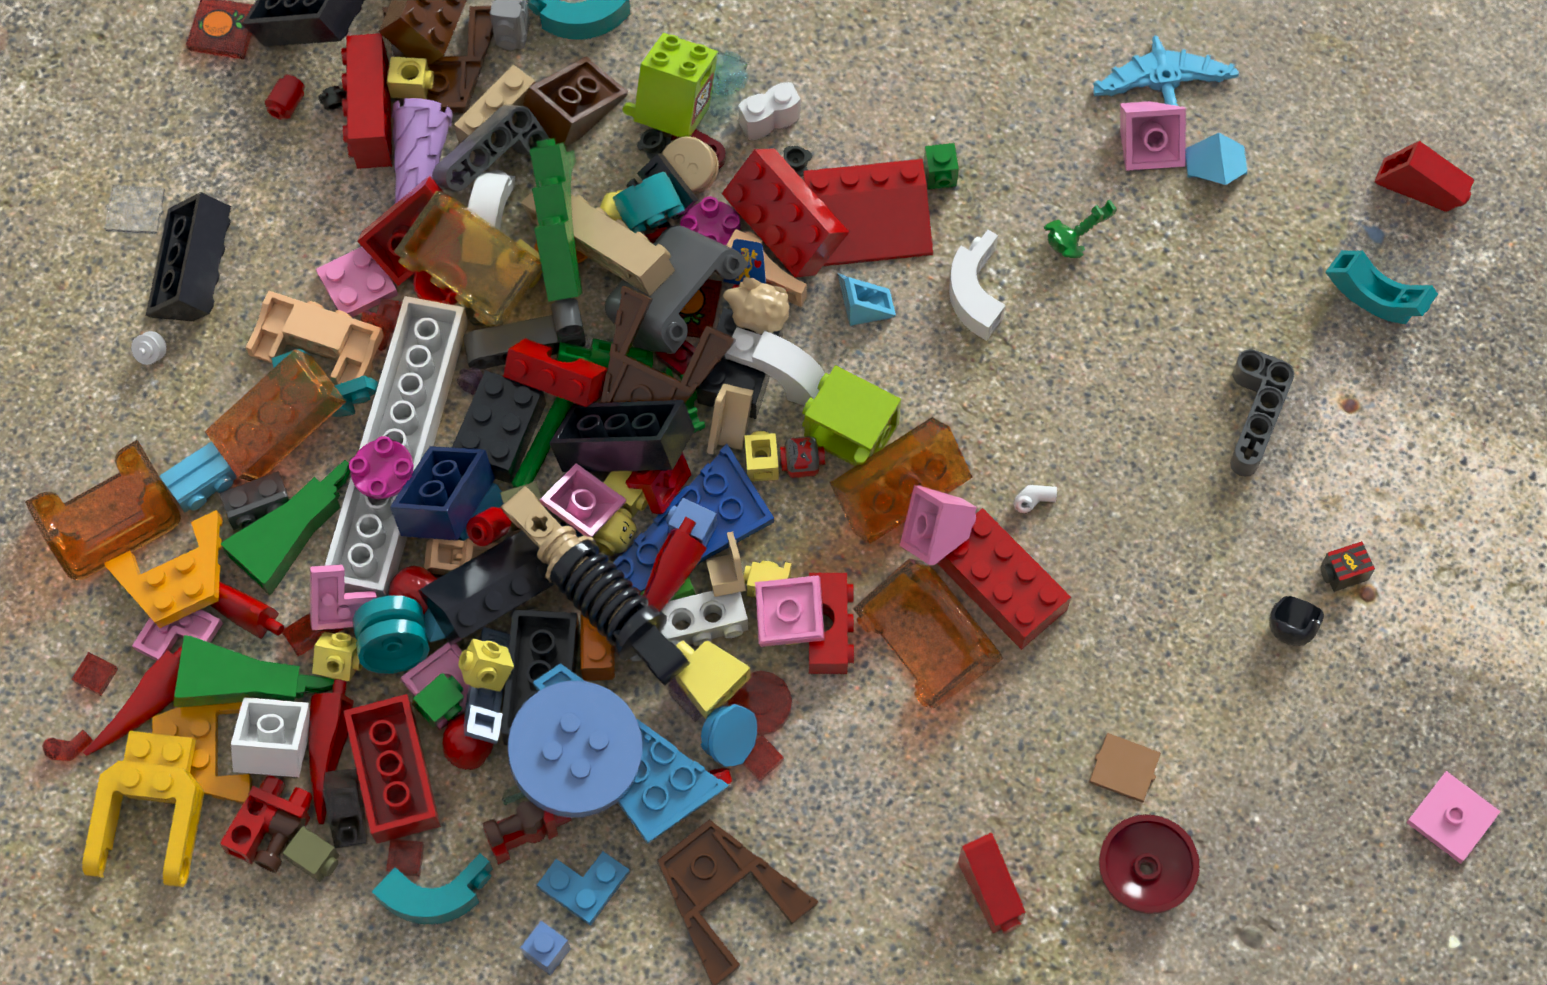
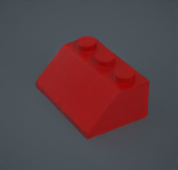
M428 176L365 228L357 242L399 286L413 275L420 265L426 264L464 233L466 227L450 198Z

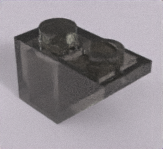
M356 768L325 772L323 795L334 847L341 848L367 844L364 801Z

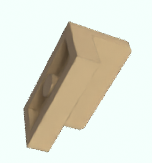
M723 383L715 400L707 448L708 454L713 455L718 445L724 446L726 443L731 448L743 449L745 445L744 435L747 433L754 390Z
M733 531L727 532L730 554L706 559L714 597L746 591L740 555Z

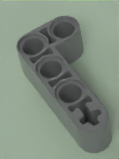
M503 105L435 166L432 179L442 189L461 191L511 146L517 153L530 156L529 150L537 147V141L549 139L548 135L527 107ZM514 113H516L517 120L516 123L513 125L512 117ZM493 132H495L496 139L495 142L492 144L491 136ZM532 136V138H533V144H532V146H531V148H530V147H529V139H530V137ZM472 151H474L475 158L474 161L471 163L470 154L472 153Z
M574 298L557 300L551 304L552 315L468 332L463 336L468 366L471 369L480 370L505 365L508 349L525 338L551 347V355L557 354L560 342L584 347L586 340L578 301Z
M1252 349L1240 353L1233 369V378L1237 384L1258 392L1230 462L1231 469L1239 476L1244 477L1251 476L1258 469L1295 374L1293 367L1286 361ZM1243 366H1251L1255 371H1247ZM1272 377H1280L1284 382H1276ZM1268 402L1272 404L1274 408H1266L1261 403ZM1251 428H1258L1264 434L1257 435L1251 431ZM1247 448L1253 450L1249 460L1243 458Z

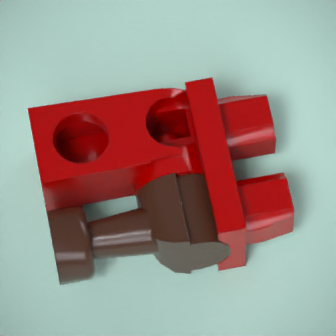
M267 775L259 788L252 786L248 793V798L244 801L221 840V847L225 853L249 864L254 862L267 871L277 873L282 864V860L278 856L287 842L292 841L301 827H306L311 819L307 811L313 797L308 791L295 787L288 801L282 799L279 796L285 787V783L274 776ZM266 832L273 835L267 850H259L257 852Z
M522 801L516 809V814L497 822L495 819H491L482 824L485 836L499 865L510 860L509 850L527 842L538 843L546 835L549 840L558 836L557 827L572 821L571 817H563L546 812L531 801L526 803Z

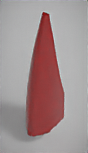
M688 517L684 518L679 528L671 529L656 555L643 596L649 600V605L655 606L659 611L678 592L707 549L699 541L689 536L696 522Z
M219 581V600L211 604V607L237 626L260 639L263 638L267 631L277 636L282 634L285 626L275 620L279 613L274 608Z
M182 645L174 654L167 650L145 672L138 686L118 714L85 749L83 753L86 756L127 735L129 731L135 730L174 701Z
M340 679L334 680L332 693H320L311 696L309 765L313 801L318 824L324 825L334 777L342 750L349 735L343 711L353 708L354 704L352 699L345 696L347 681Z

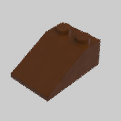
M585 56L530 86L522 106L527 107L532 112L550 139L554 138L556 144L564 142V146L567 147L592 129L627 96L628 91Z

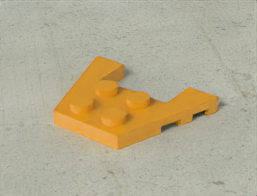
M215 510L192 521L191 525L199 547L145 573H140L136 558L131 551L104 562L105 567L159 628L169 625L219 600L220 565L218 564V551L221 550L220 544L222 539L219 537V530L223 522L222 517Z
M242 702L177 707L152 717V733L189 737L196 740L190 773L205 792L204 794L216 799H226L243 805L252 788L251 775L218 776V715L239 713Z

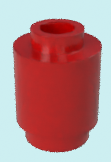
M289 74L280 78L265 100L267 112L279 120L283 118L289 119L304 96V83L297 77Z
M490 507L468 521L466 527L467 534L474 544L485 547L505 536L511 527L512 521L501 508Z

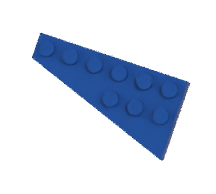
M727 443L719 451L720 453L715 459L702 468L700 474L693 482L680 491L665 512L659 514L653 520L650 527L636 537L628 550L614 560L613 563L616 565L617 570H621L625 578H628L632 582L633 587H637L640 592L645 591L656 555L669 534L668 523H666L668 513L674 505L678 507L682 498L717 513L718 525L707 543V549L698 564L729 548L727 532L733 531L735 541L738 543L774 523L773 515Z

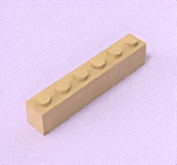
M531 192L521 204L531 222L539 225L533 193ZM571 194L573 231L577 251L649 296L675 272L669 260L671 255L666 248L660 244L655 246L641 232H632L621 220L617 219L614 221L600 207L595 209L582 196L577 195L575 197Z

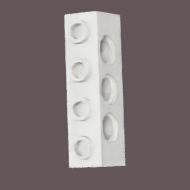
M713 591L669 601L661 610L667 616V623L661 633L675 646L683 640L688 645L700 646L705 641L711 642L712 639L725 636V638H735L742 635L743 631L748 630V618L741 592L714 597ZM716 613L721 616V619L711 623L705 620V617L708 614ZM678 621L690 623V626L685 630L674 628ZM638 655L630 658L632 661L642 660Z

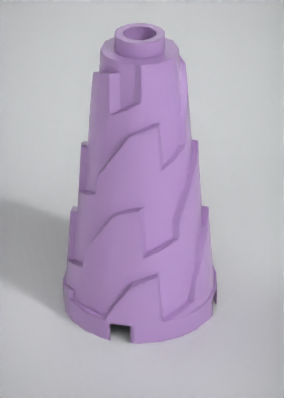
M407 98L404 99V106L400 107L399 100L393 104L391 117H393V141L395 148V203L428 176L432 178L433 169L440 161L448 128L452 123V110L448 106L444 113L441 111V103L427 99Z

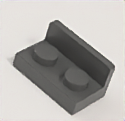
M279 471L219 493L226 510L227 519L233 530L237 528L244 529L290 500Z

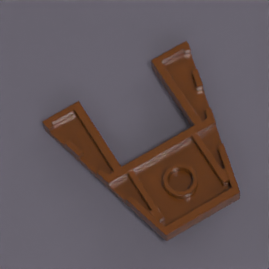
M470 6L467 56H443L428 65L429 71H433L434 80L432 89L427 91L426 99L441 103V111L444 113L447 106L452 110V113H466L494 33L490 15L492 6ZM382 7L384 17L389 7ZM391 43L394 57L408 58ZM411 77V78H408L407 80H413V79H415L416 77Z
M622 286L620 306L615 320L616 328L613 343H611L608 372L605 376L601 403L683 400L686 403L732 347L736 339L710 326H706L684 376L679 381L627 356L653 299L627 286Z
M710 819L657 860L712 985H718L738 969L740 963L701 916L700 912L748 874H752L791 924H794L818 904L817 899L808 895L789 878L781 875L769 866V863L761 857H757L745 848L741 842Z

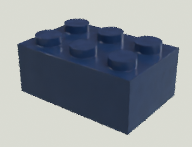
M429 446L413 471L411 479L405 483L390 506L400 535L457 541L495 480L486 450Z

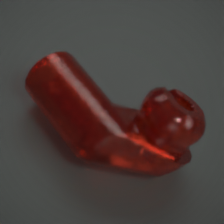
M81 730L71 741L58 740L56 738L46 739L43 742L42 750L45 756L51 760L72 761L94 740L84 730Z

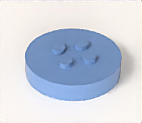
M585 681L560 682L534 694L518 711L512 723L508 739L509 767L520 791L537 807L563 817L591 816L616 804L632 786L642 758L641 731L635 715L629 706L611 690Z

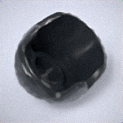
M1284 596L1278 603L1274 604L1270 612L1269 627L1273 635L1287 645H1306L1318 633L1323 622L1324 613L1322 609L1307 601L1293 596Z

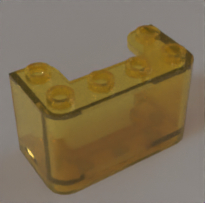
M440 191L434 193L394 251V253L401 257L398 262L412 272L415 270L421 272V270L428 272L432 275L430 281L442 290H445L447 287L456 293L454 298L465 307L470 308L473 305L472 308L476 311L474 317L486 326L503 325L542 270L540 259L460 201Z

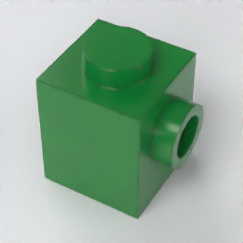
M955 143L925 146L923 165L927 190L956 187L959 166Z
M441 673L412 699L411 705L434 728L444 718L449 722L461 712L463 708L460 704L464 699L462 694L464 689L454 677L450 676L447 678Z

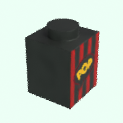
M1363 541L1328 552L1321 563L1320 570L1324 581L1330 583L1335 592L1368 581L1375 568Z

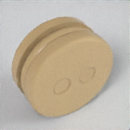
M681 137L669 143L662 153L693 194L704 192L714 183L719 169L718 159L714 150L703 141L694 137Z

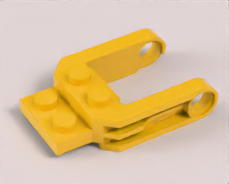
M129 731L124 760L117 761L99 775L82 861V869L85 876L104 877L103 872L106 867L109 850L113 849L123 795L130 799L176 803L163 867V882L167 886H185L190 872L205 793L190 773L196 744L195 739Z

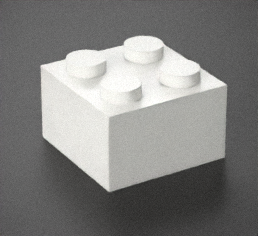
M244 697L231 742L233 772L299 777L309 737V703Z

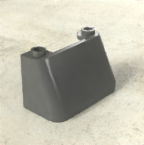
M683 226L668 227L653 243L655 246L660 244L667 249L671 255L669 260L675 272L651 296L622 279L605 301V312L608 318L615 324L617 310H619L622 286H627L653 299L632 344L635 348L675 353L684 343L688 333L687 325L678 313L714 271L723 279H736L749 265L737 250Z

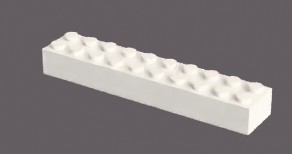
M404 296L359 450L364 445L375 441L381 436L389 437L391 440L401 443L409 451L413 459L414 471L429 446L434 445L461 351L463 336L468 326L464 307ZM350 478L325 566L343 565L345 570V593L375 591L377 598L388 596L390 583L398 572L407 537L400 535L390 508L398 494L385 499L370 498L362 494L355 487L352 478Z

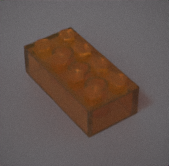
M294 349L216 420L205 433L236 476L243 480L253 481L264 477L346 403V400L313 356Z
M931 417L870 456L866 463L856 465L831 481L830 485L853 533L867 543L872 544L906 521L914 485L948 494L973 477L950 427Z

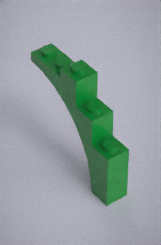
M554 138L537 141V147L529 150L536 187L532 188L539 224L534 230L548 302L579 297L583 292L575 248L571 207V178L573 166L576 163L574 150L566 152L564 142L555 144Z

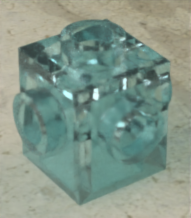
M718 51L712 91L722 96H729V94L732 95L743 89L749 77V73L746 72L748 62L741 60V56L737 53Z

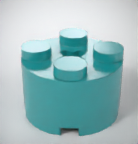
M666 172L650 176L642 180V183L636 186L632 185L613 197L622 221L632 232L642 233L647 230V225L652 230L667 222L665 216L668 215L669 218H672L685 211Z

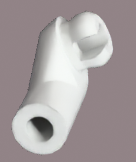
M1028 485L1015 497L1014 507L1020 513H1028L1040 501L1056 502L1057 487Z

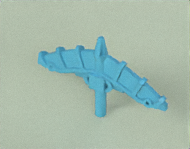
M1153 36L1151 53L1142 57L1135 55L1132 57L1133 61H1130L1121 68L1113 67L1112 73L1102 81L1096 80L1093 83L1094 96H1114L1115 94L1124 93L1133 87L1149 86L1151 89L1163 93L1165 104L1178 106L1174 89L1182 81L1198 79L1207 82H1222L1227 79L1238 78L1239 73L1238 69L1234 68L1235 64L1230 63L1228 66L1210 59L1211 55H1207L1205 58L1186 53V49H1182L1181 52L1165 50L1158 36Z

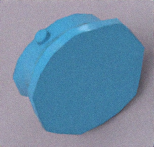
M736 704L720 706L708 715L703 724L701 732L702 749L721 766L728 767L742 764L755 746L757 736L755 713Z

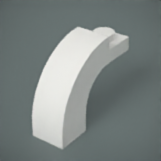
M493 170L483 172L476 178L466 214L462 261L490 266L493 264L498 255L502 214L506 201L515 187V176L507 175L504 171Z
M987 230L982 238L976 237L969 250L960 246L952 263L949 284L950 300L956 315L970 331L986 341L1003 320L1005 304L987 294L977 280V274L996 250L998 235L990 230Z
M739 327L736 328L732 336L736 341L725 354L726 359L758 369L776 379L784 387L788 401L805 406L809 398L815 399L820 391L817 389L818 384L825 373L810 355L791 342L772 333L764 331L762 335Z

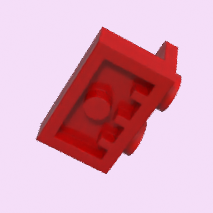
M682 452L673 470L632 472L625 483L628 488L642 489L653 514H663L691 476V471Z

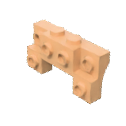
M268 291L262 303L257 324L246 345V350L249 356L272 363L271 358L282 355L288 344L336 360L337 363L330 377L333 384L338 385L363 375L370 376L373 370V358L384 335L382 328L353 319L343 311L337 310L332 312L313 301L305 303Z

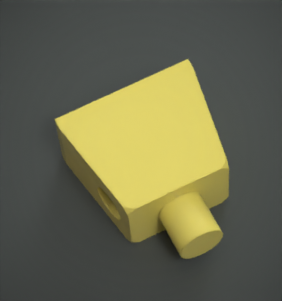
M684 640L676 645L690 662L675 677L676 681L705 719L715 709L724 706L751 678L749 666L710 641L703 642L696 650L692 649Z

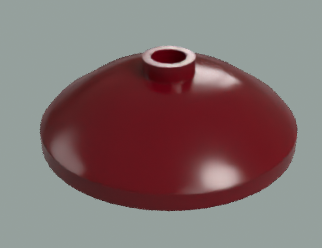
M1144 814L1121 821L1108 833L1100 849L1099 872L1105 888L1118 903L1135 912L1158 914L1178 907L1190 896L1199 877V855L1193 840L1181 826L1161 816ZM1148 865L1152 869V873L1146 875L1142 873L1140 867Z

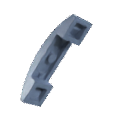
M483 627L479 640L493 641L498 645L508 647L509 650L510 634ZM469 685L464 716L465 736L494 744L498 742L502 714L499 712L503 688L499 692L486 688H474Z

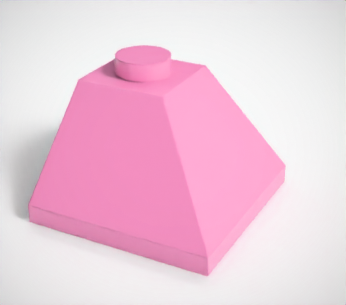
M1155 102L1120 103V134L1126 170L1185 167V107Z
M576 463L540 499V502L544 507L584 536L593 537L625 504L626 499Z
M914 485L900 546L928 565H935L970 537L971 529L976 521L975 512L977 507L962 498Z

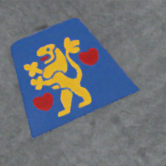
M735 239L732 248L737 250L749 265L736 279H723V282L739 285L747 277L766 284L763 245L759 242Z

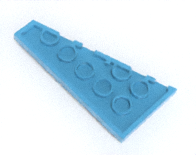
M560 663L535 680L533 685L539 692L550 685L560 682L584 680ZM636 718L642 736V758L632 786L617 803L648 845L722 793L729 785L723 780L717 779L706 771L705 767L688 758L677 750L676 746Z

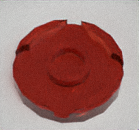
M755 671L751 674V678L728 701V706L736 704L754 712L757 721V735L760 736L772 734L783 727L790 717L792 698L788 686L783 679L774 673Z

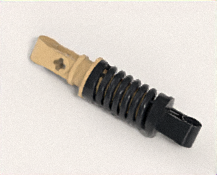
M526 486L501 506L507 517L539 548L538 558L543 563L549 565L545 575L546 579L550 583L556 584L558 589L566 595V598L573 602L574 606L581 611L582 615L589 619L590 624L597 628L602 636L606 637V641L610 645L615 646L616 654L620 659L627 660L638 655L656 678L665 686L690 664L684 654L661 633L667 623V616L655 606L649 605V600L641 595L637 587H633L632 582L625 578L621 570H617L616 565L612 561H608V556L605 553H599V547L591 536L587 537L585 535L578 538L576 531L571 526L562 527ZM543 527L546 530L542 532V530H540L539 528Z

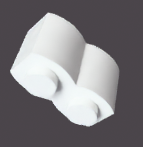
M791 82L777 84L771 87L765 94L752 95L738 105L739 125L747 139L756 140L770 134L774 128L788 127L801 117V98Z

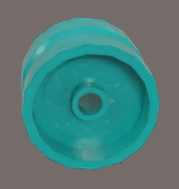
M384 596L364 603L355 611L352 621L357 640V654L359 662L364 668L376 673L393 674L407 671L426 659L430 649L422 606L417 601L405 596Z

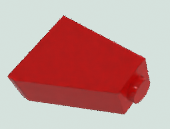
M1417 141L1384 158L1374 183L1448 212L1459 206L1462 207L1468 202L1471 197L1470 190L1475 179L1421 141Z
M991 832L961 846L958 865L993 934L1000 930L1006 934L1019 928L1022 925L1020 921L1024 919L1026 911L993 833Z

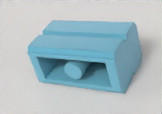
M213 441L159 476L184 513L190 509L194 511L201 508L206 503V498L215 492L221 493L228 490L232 486L233 481L237 479L232 467Z

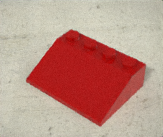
M923 159L803 171V181L849 231L848 235L823 266L933 255Z

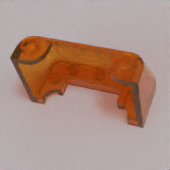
M138 440L123 447L116 454L115 465L119 470L118 474L71 500L63 503L56 493L43 492L25 501L45 542L66 575L71 579L82 580L104 569V562L128 551L134 552L173 530L181 520L179 509Z
M909 558L853 608L859 616L856 620L862 629L867 633L873 631L876 634H880L917 682L914 685L917 691L914 692V695L924 707H938L992 669L1003 659L1002 654L939 574L923 561Z

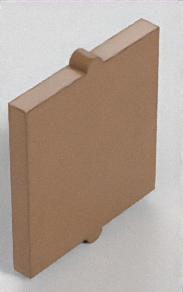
M1107 733L1100 754L1097 753L1095 755V761L1097 762L1089 783L1143 803L1150 783L1156 778L1154 771L1161 752Z

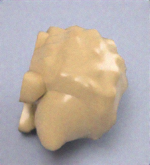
M746 277L743 279V282H740L739 287L726 290L723 294L724 299L730 304L735 324L740 328L749 329L759 335L763 334L764 331L773 333L782 330L784 323L789 318L790 305L788 294L782 287L764 284L753 278Z

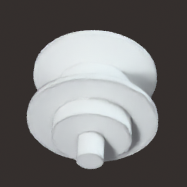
M148 331L133 340L131 345L132 354L138 362L150 365L164 357L166 343L160 334Z

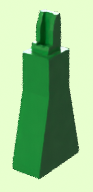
M344 460L321 482L314 477L287 503L225 539L220 544L226 556L268 595L275 591L313 533L341 508L338 502L340 494L337 491L348 480L351 473L349 463Z
M184 635L174 695V707L242 702L244 697L295 702V698H303L304 692L320 694L331 691L334 679L299 674L300 666L260 661L204 640Z

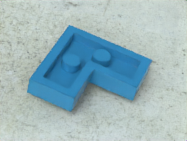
M602 851L583 877L556 859L536 886L543 893L591 926L627 878L630 870Z

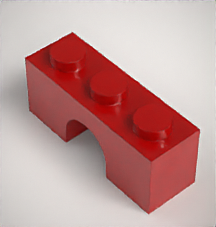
M526 338L508 349L503 377L585 407L602 396L608 368L581 358L574 362L554 360L551 358V347Z
M809 573V576L819 575L822 612L833 622V626L824 632L823 641L809 642V674H847L848 663H854V644H848V633H854V614H848L847 603L854 602V584H847V573Z

